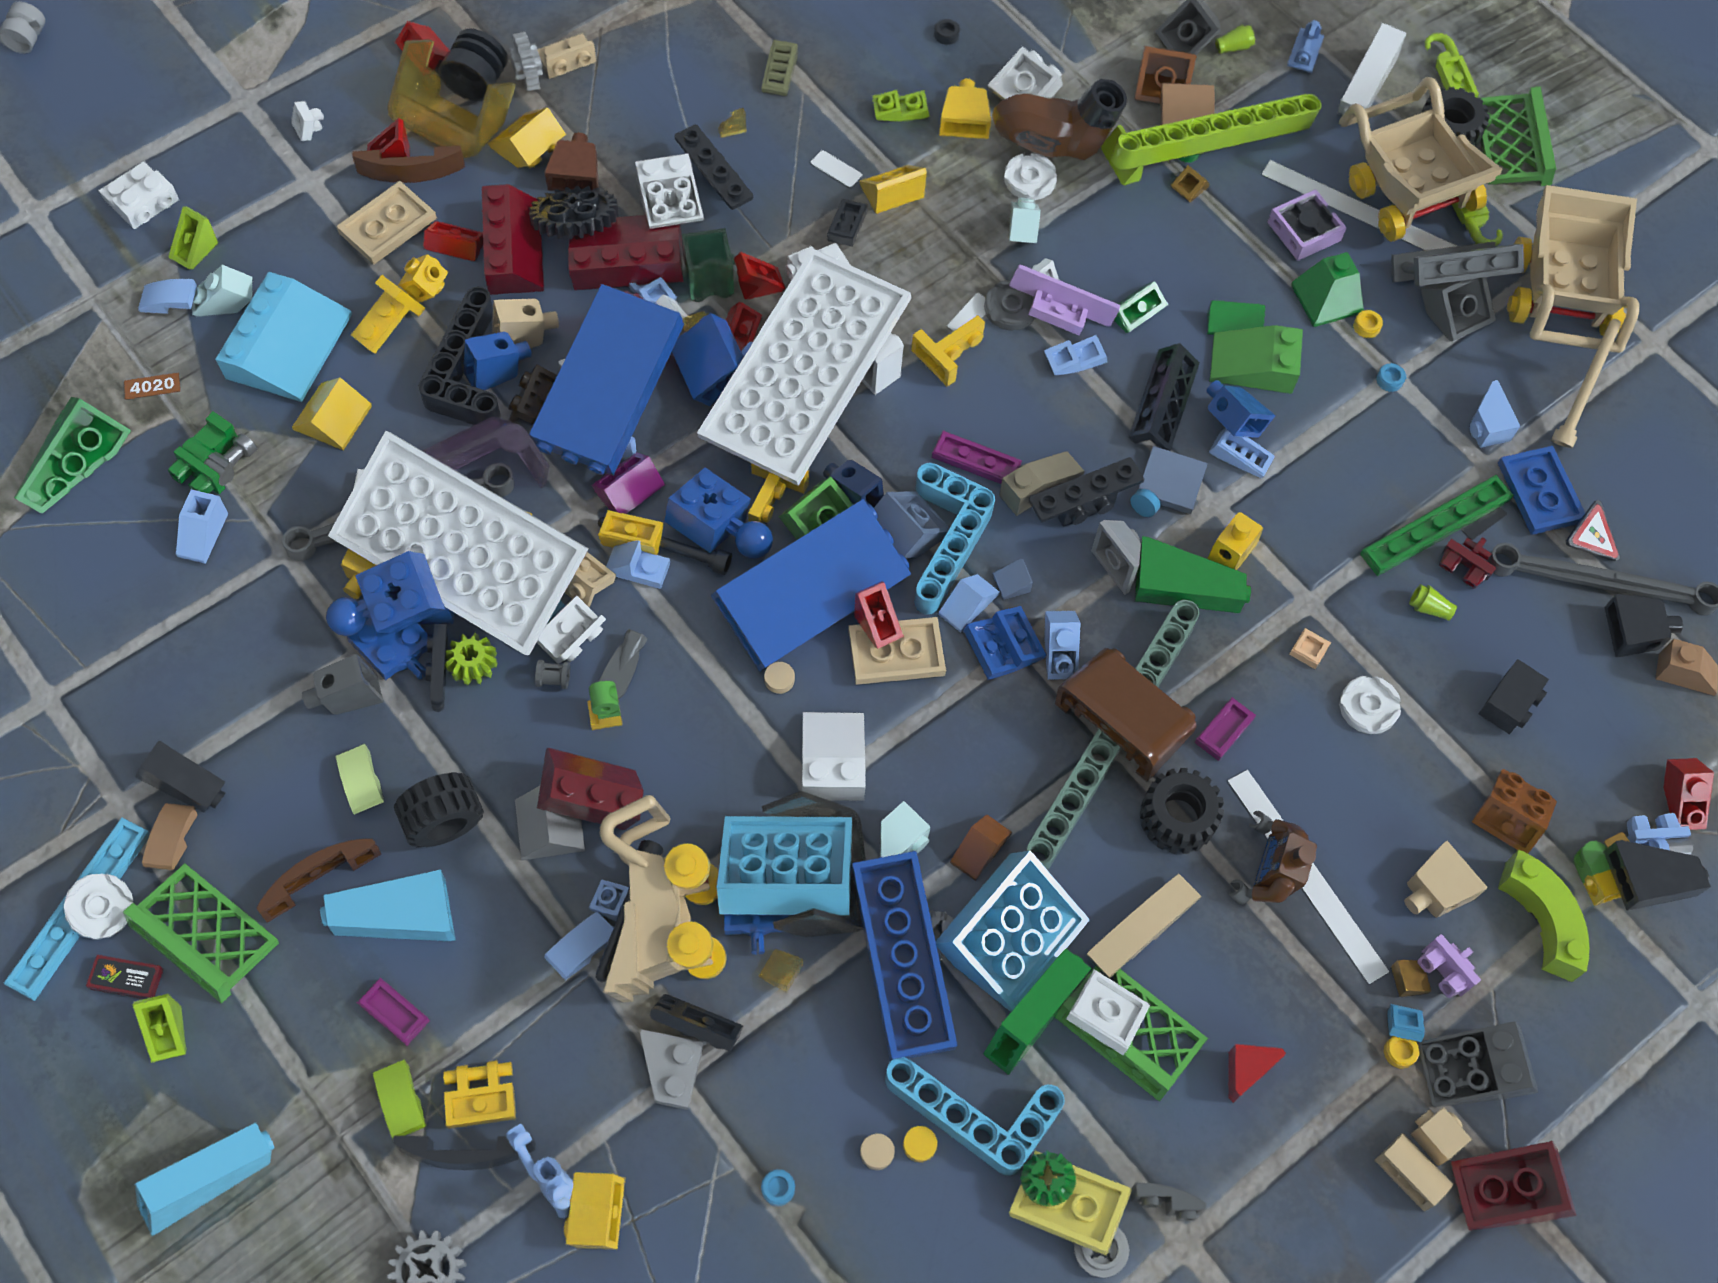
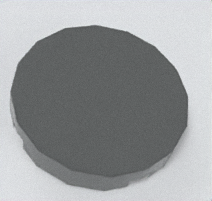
M1011 280L1001 281L995 284V287L991 290L989 289L984 303L985 313L991 323L1001 329L1020 330L1031 325L1035 320V317L1028 315L1034 296L1010 287Z

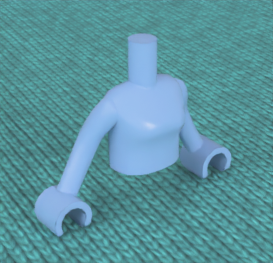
M522 1124L517 1125L506 1133L509 1143L518 1153L528 1175L539 1183L543 1195L554 1207L558 1217H567L570 1213L569 1206L573 1180L562 1170L560 1164L554 1158L545 1157L534 1163L525 1147L526 1144L532 1141V1138L525 1131Z

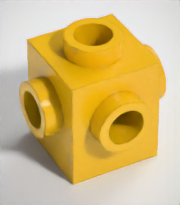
M428 254L419 258L414 257L405 265L404 270L406 272L398 286L420 303L433 298L443 289L445 285L443 281L448 271L441 266L437 259Z

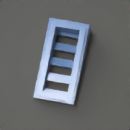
M1226 428L1219 433L1209 450V453L1218 459L1259 478L1264 477L1275 457L1250 438L1233 436ZM1247 452L1251 454L1249 459L1245 457ZM1257 457L1262 459L1259 465L1254 463Z

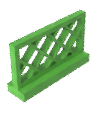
M1530 87L1529 94L1481 98L1484 101L1483 105L1493 106L1498 109L1493 115L1490 114L1487 128L1493 124L1501 129L1497 135H1494L1487 131L1486 128L1481 138L1483 154L1497 165H1501L1509 170L1506 174L1496 176L1495 180L1488 184L1540 181L1541 186L1552 185L1556 164L1541 87ZM1523 103L1524 107L1520 113L1509 108L1511 104ZM1502 113H1505L1513 119L1506 124L1497 118ZM1520 122L1527 126V130L1521 133L1514 129L1513 126ZM1506 133L1516 138L1511 145L1501 139ZM1521 142L1531 147L1527 154L1516 148ZM1495 144L1505 150L1500 156L1490 151V148ZM1510 153L1521 159L1516 165L1505 160ZM1526 162L1535 168V172H1525L1520 167Z
M183 864L140 904L136 906L132 903L123 911L127 924L131 929L221 1004L231 995L230 989L279 944L276 937L186 864ZM185 876L194 882V892L175 893V885ZM214 898L217 901V911L198 912L199 899ZM194 899L192 913L174 914L175 900ZM169 901V914L154 915L148 909L156 902ZM237 917L241 920L240 930L221 931L222 918ZM217 918L216 932L197 933L198 919ZM193 920L191 934H176L173 931L174 921ZM260 936L266 941L258 950L245 951V937ZM240 937V951L221 952V939ZM216 939V953L201 954L197 951V940ZM186 941H192V946ZM240 959V967L230 977L220 970L221 960Z
M1097 966L1093 968V970L1098 972L1101 971ZM1119 969L1113 975L1115 983L1129 992H1134L1142 1000L1150 1004L1144 1016L1145 1028L1138 1029L1135 1036L1147 1035L1150 1050L1139 1051L1131 1042L1124 1055L1118 1053L1066 1020L1085 983L1093 972L1092 970L1074 993L1063 1003L1055 1018L1160 1102L1208 1038ZM1149 1013H1160L1166 1018L1167 1027L1152 1028ZM1169 1034L1172 1049L1156 1050L1154 1035ZM1176 1034H1187L1196 1044L1191 1049H1179ZM1173 1056L1176 1070L1172 1075H1169L1159 1066L1158 1057ZM1180 1056H1186L1181 1062Z

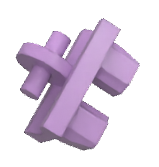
M1442 934L1422 950L1423 954L1417 961L1425 972L1430 974L1437 969L1445 979L1439 983V989L1447 998L1457 994L1461 997L1481 981L1473 971L1475 967L1467 959L1473 953L1470 947L1461 952L1454 943L1450 944Z

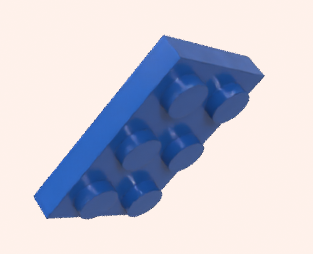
M1553 446L1504 456L1498 461V466L1510 491L1514 495V500L1531 535L1577 525L1584 516L1585 511Z

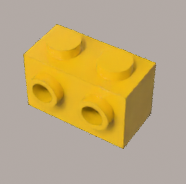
M574 1172L570 1213L564 1223V1236L567 1245L577 1248L617 1250L625 1178L608 1173Z

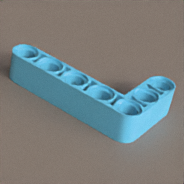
M925 463L919 467L915 486L916 492L923 499L956 514L957 517L916 587L915 607L920 613L926 615L937 612L989 523L995 503V496L988 488L934 463ZM925 480H932L933 483L925 482ZM950 492H957L960 495H953ZM976 504H982L986 507H978ZM963 526H969V527H972L973 529H972V530H967V529H964ZM955 548L960 550V552L955 553L950 551L949 549ZM944 571L947 575H939L936 572ZM931 594L934 598L928 599L922 595Z
M905 1057L892 1060L887 1067L885 1075L886 1086L893 1094L996 1171L1007 1176L1016 1174L1023 1167L1064 1105V1095L1058 1087L1048 1084L1041 1086L1007 1132ZM897 1069L905 1070L910 1079L904 1083H899L893 1079L892 1072ZM929 1089L935 1093L936 1100L932 1103H926L920 1099L919 1092ZM1043 1096L1052 1098L1056 1108L1053 1110L1044 1109L1039 1102V1098ZM951 1109L960 1111L963 1115V1121L960 1123L950 1122L947 1119L946 1112ZM1023 1123L1034 1125L1037 1135L1035 1137L1025 1136L1020 1129V1125ZM979 1129L985 1130L989 1133L991 1141L987 1144H980L975 1140L973 1132ZM1004 1150L1014 1151L1017 1154L1018 1163L1014 1165L1005 1163L1002 1160L1001 1152Z

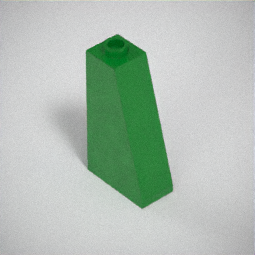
M1142 536L1140 541V561L1136 572V602L1174 606L1178 601L1189 600L1194 602L1199 609L1240 613L1244 604L1249 603L1251 586L1247 585L1246 573L1153 538Z
M1065 948L1001 1023L983 1055L1010 1075L1055 1018L1063 1003L1083 982L1091 968L1079 956Z

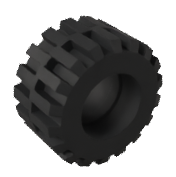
M1448 87V90L1442 88L1441 94L1445 122L1456 137L1464 134L1468 141L1477 148L1490 119V114L1487 113V105H1483L1484 101L1481 98H1476L1473 92L1468 93L1463 88H1459V90L1454 87ZM1431 96L1427 99L1421 113L1433 109Z
M1180 768L1178 773H1176L1175 769H1170L1166 775L1161 773L1156 777L1155 782L1151 783L1141 804L1140 819H1144L1141 824L1143 831L1149 830L1148 839L1151 842L1154 839L1158 841L1157 847L1163 850L1164 846L1170 848L1169 852L1176 854L1178 849H1181L1182 854H1189L1192 848L1196 852L1211 840L1224 815V810L1221 809L1224 801L1223 797H1217L1220 790L1217 785L1213 787L1210 785L1212 780L1208 776L1203 779L1199 777V771L1194 770L1191 774L1188 773L1187 768ZM1171 800H1181L1188 803L1195 810L1197 820L1194 822L1176 820L1169 814L1165 803Z
M457 772L435 775L416 783L403 792L394 804V811L409 845L418 848L442 845L461 837L474 828L484 814L469 776Z

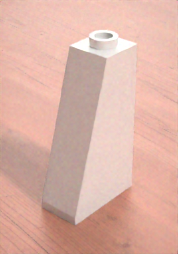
M1382 23L1341 100L1338 113L1344 115L1347 109L1355 103L1360 104L1364 109L1371 106L1398 59L1406 36L1405 32Z

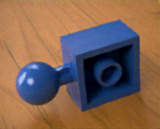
M707 468L702 469L668 498L664 522L709 553L730 535L735 537L738 551L743 556L751 559L765 556L773 545V535L765 524L758 521L745 523L751 498Z
M407 551L355 575L364 599L359 601L351 597L336 599L327 609L326 621L330 629L336 634L351 636L358 633L364 627L366 617L371 616L376 632L393 634L446 609L425 555L423 553Z

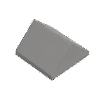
M540 786L515 799L522 861L585 851L581 819L537 809Z

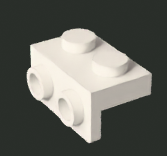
M575 596L546 624L537 643L557 664L566 659L571 662L582 652L579 646L586 639L591 642L603 631L600 625L606 619L602 615L597 617L578 596Z

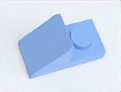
M635 540L614 546L606 567L614 572L618 578L661 589L670 566V559L641 551L640 541Z

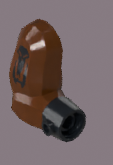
M1100 79L1092 84L1079 99L1074 101L1046 98L1028 93L1015 94L1002 100L994 108L992 118L999 135L1008 141L1045 157L1069 156L1084 161L1096 154L1109 136L1127 104V96L1124 89L1114 80Z

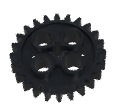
M576 186L571 190L569 187H565L564 191L555 189L553 194L546 192L545 197H537L538 202H532V207H529L531 226L534 227V230H539V234L547 233L548 237L557 235L558 239L564 236L572 239L574 235L583 238L584 234L593 236L594 231L603 232V227H612L611 223L616 222V217H619L617 199H614L613 194H608L607 190L600 192L599 187L590 190V186L584 189Z

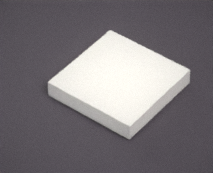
M1093 970L1066 1020L1124 1055L1150 1004L1098 971Z

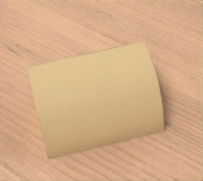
M1403 1133L1375 1159L1378 1165L1424 1212L1434 1207L1453 1186V1183Z

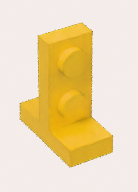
M383 275L375 283L384 290L383 294L351 334L352 337L375 354L409 310L420 316L425 309L423 305Z
M977 315L937 343L920 329L913 334L911 351L948 387L956 381L958 365L954 361L964 350L970 346L975 347L982 341L985 321Z
M751 463V474L766 480L748 513V522L768 523L774 511L772 506L776 499L780 500L786 487L804 494L809 485V470L797 486Z

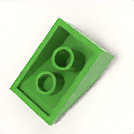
M1272 325L1214 333L1209 381L1214 382L1218 380L1224 384L1292 394L1300 376L1303 329Z
M829 477L820 481L783 512L779 518L796 540L853 506V504L834 479Z

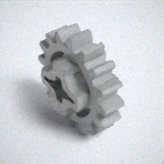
M525 31L512 34L514 48H510L509 51L516 79L524 81L527 91L540 89L538 75H542L543 72L536 44H530Z
M424 1230L420 1231L419 1240L417 1241L407 1236L408 1246L405 1249L396 1246L395 1250L400 1256L398 1259L389 1260V1264L396 1268V1270L388 1274L387 1279L397 1281V1283H406L404 1277L406 1264L410 1266V1278L407 1280V1283H455L456 1281H465L466 1278L458 1273V1269L466 1266L464 1260L456 1258L462 1253V1249L459 1246L450 1249L453 1239L447 1236L441 1241V1233L436 1230L431 1238H428ZM432 1247L428 1253L418 1255L415 1253L422 1248ZM446 1257H448L450 1263L448 1277L444 1275L443 1267L447 1260ZM416 1262L431 1266L438 1279H435L433 1276L424 1275L420 1270L421 1268L416 1265Z

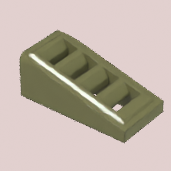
M773 40L763 79L762 92L787 96L798 58V45L796 43ZM770 80L782 81L784 83L770 82Z

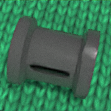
M544 660L537 662L535 673L536 687L547 684L559 685L562 689H568L570 662H564L563 665L545 663Z

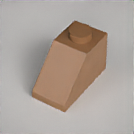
M1673 639L1659 653L1655 679L1715 696L1718 689V665L1704 647Z

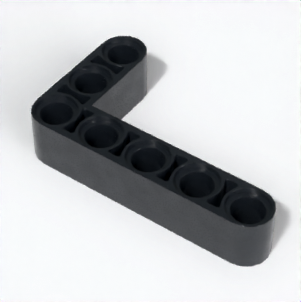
M473 287L465 294L418 387L423 404L427 410L482 428H493L501 420L497 397L491 392L460 383L464 374L465 339L483 336L493 318L490 292L484 287Z

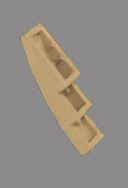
M1177 874L1087 952V956L1110 979L1130 959H1133L1149 943L1156 940L1201 898V895L1180 874Z

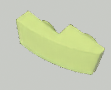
M365 744L336 756L342 784L354 815L384 802L380 781L374 773L371 754Z

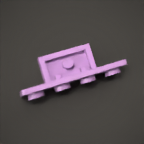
M1018 265L1009 285L1014 289L1034 296L1028 315L1077 335H1080L1083 330L1086 318L1109 327L1120 309L1119 304L1023 265Z

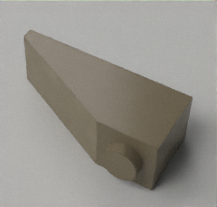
M1068 451L1027 463L1002 479L999 496L1014 514L1018 516L1032 507L1029 503L1030 496L1078 478L1085 471Z

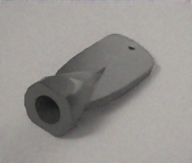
M630 629L626 631L624 642L617 648L609 660L599 680L614 682L618 699L626 693L638 664L640 650L647 641L643 634Z

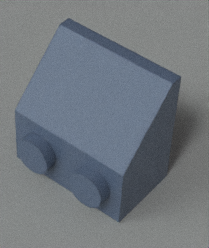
M916 491L886 492L874 507L878 516L877 521L882 529H886L891 534L894 541L893 546L898 554H902L905 558L919 557L941 542L950 529Z

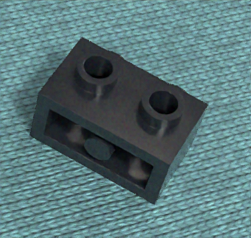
M1517 659L1478 714L1510 735L1517 726L1523 728L1531 718L1532 713L1528 710L1532 704L1537 707L1547 694L1543 688L1549 679Z

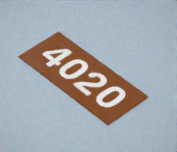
M179 372L124 380L125 400L180 392Z

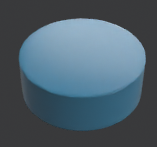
M1393 363L1383 365L1376 376L1379 387L1388 392L1400 390L1406 380L1404 369Z
M1138 489L1130 499L1133 509L1144 517L1154 516L1161 506L1157 495L1148 489Z
M777 1169L765 1175L761 1183V1192L765 1201L773 1206H783L792 1200L795 1193V1182L788 1172Z

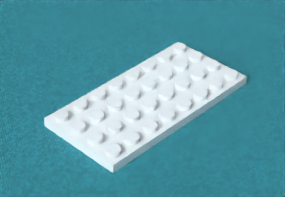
M811 248L697 432L698 437L798 486L911 300V293Z
M385 431L328 535L375 565H379L407 551L423 553L444 606L524 655H530L589 549L388 431Z

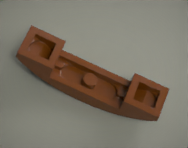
M461 145L434 147V155L382 158L380 150L352 151V157L358 174L384 182L397 183L401 181L402 183L430 181L448 176L465 168Z
M373 838L350 840L319 850L295 864L277 879L259 902L257 910L268 923L296 906L290 896L347 861L352 870L355 871L380 856L381 852Z

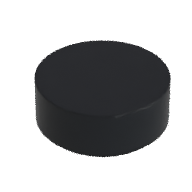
M951 19L938 21L934 30L935 39L944 45L957 42L960 34L958 23Z

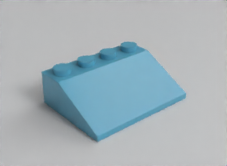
M268 272L215 360L227 380L302 402L351 318L352 312L295 279Z
M725 816L717 881L719 914L850 915L852 817Z
M1031 851L1010 853L936 940V946L955 968L1012 1012L1065 948L1067 949L1090 919Z

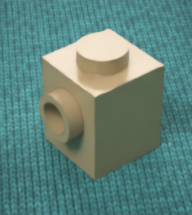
M1444 1107L1436 1113H1433L1430 1109L1415 1121L1419 1127L1410 1134L1437 1166L1448 1161L1472 1140L1463 1130V1125L1459 1118L1452 1112H1448Z

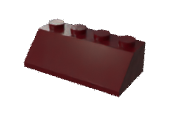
M509 184L482 186L484 275L487 289L490 295L544 291L542 234H539V230H534V227L531 226L529 207H532V202L538 201L537 198Z

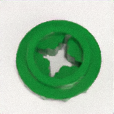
M1046 1150L1038 1155L1033 1154L1032 1158L1024 1164L1021 1183L1025 1194L1033 1202L1042 1206H1055L1063 1203L1071 1196L1076 1185V1175L1072 1163L1064 1158L1061 1153L1055 1154ZM1046 1166H1049L1052 1175L1058 1176V1178L1052 1179L1050 1190H1047V1185H1045L1043 1179H1038L1039 1176H1044Z

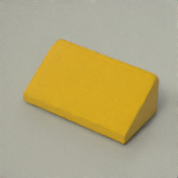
M608 510L598 536L603 546L611 548L616 545L639 540L641 551L657 555L664 524L660 521Z

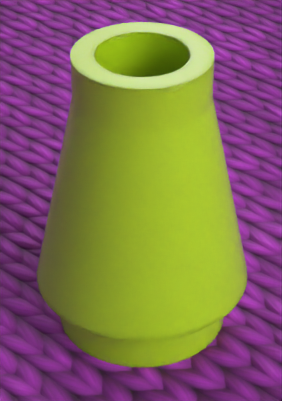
M1243 24L1222 37L1215 39V46L1219 54L1248 50L1250 46L1255 44V36L1251 26H1244Z
M1420 584L1413 592L1409 605L1413 606L1415 611L1440 617L1447 621L1453 617L1457 609V605L1451 603L1430 585L1424 586Z

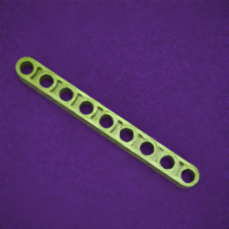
M1303 94L1127 132L1119 136L1111 156V161L1119 169H1132L1306 130L1312 126L1321 109V101L1314 95Z

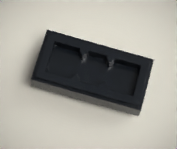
M842 199L828 230L827 241L853 247L867 214L868 204Z

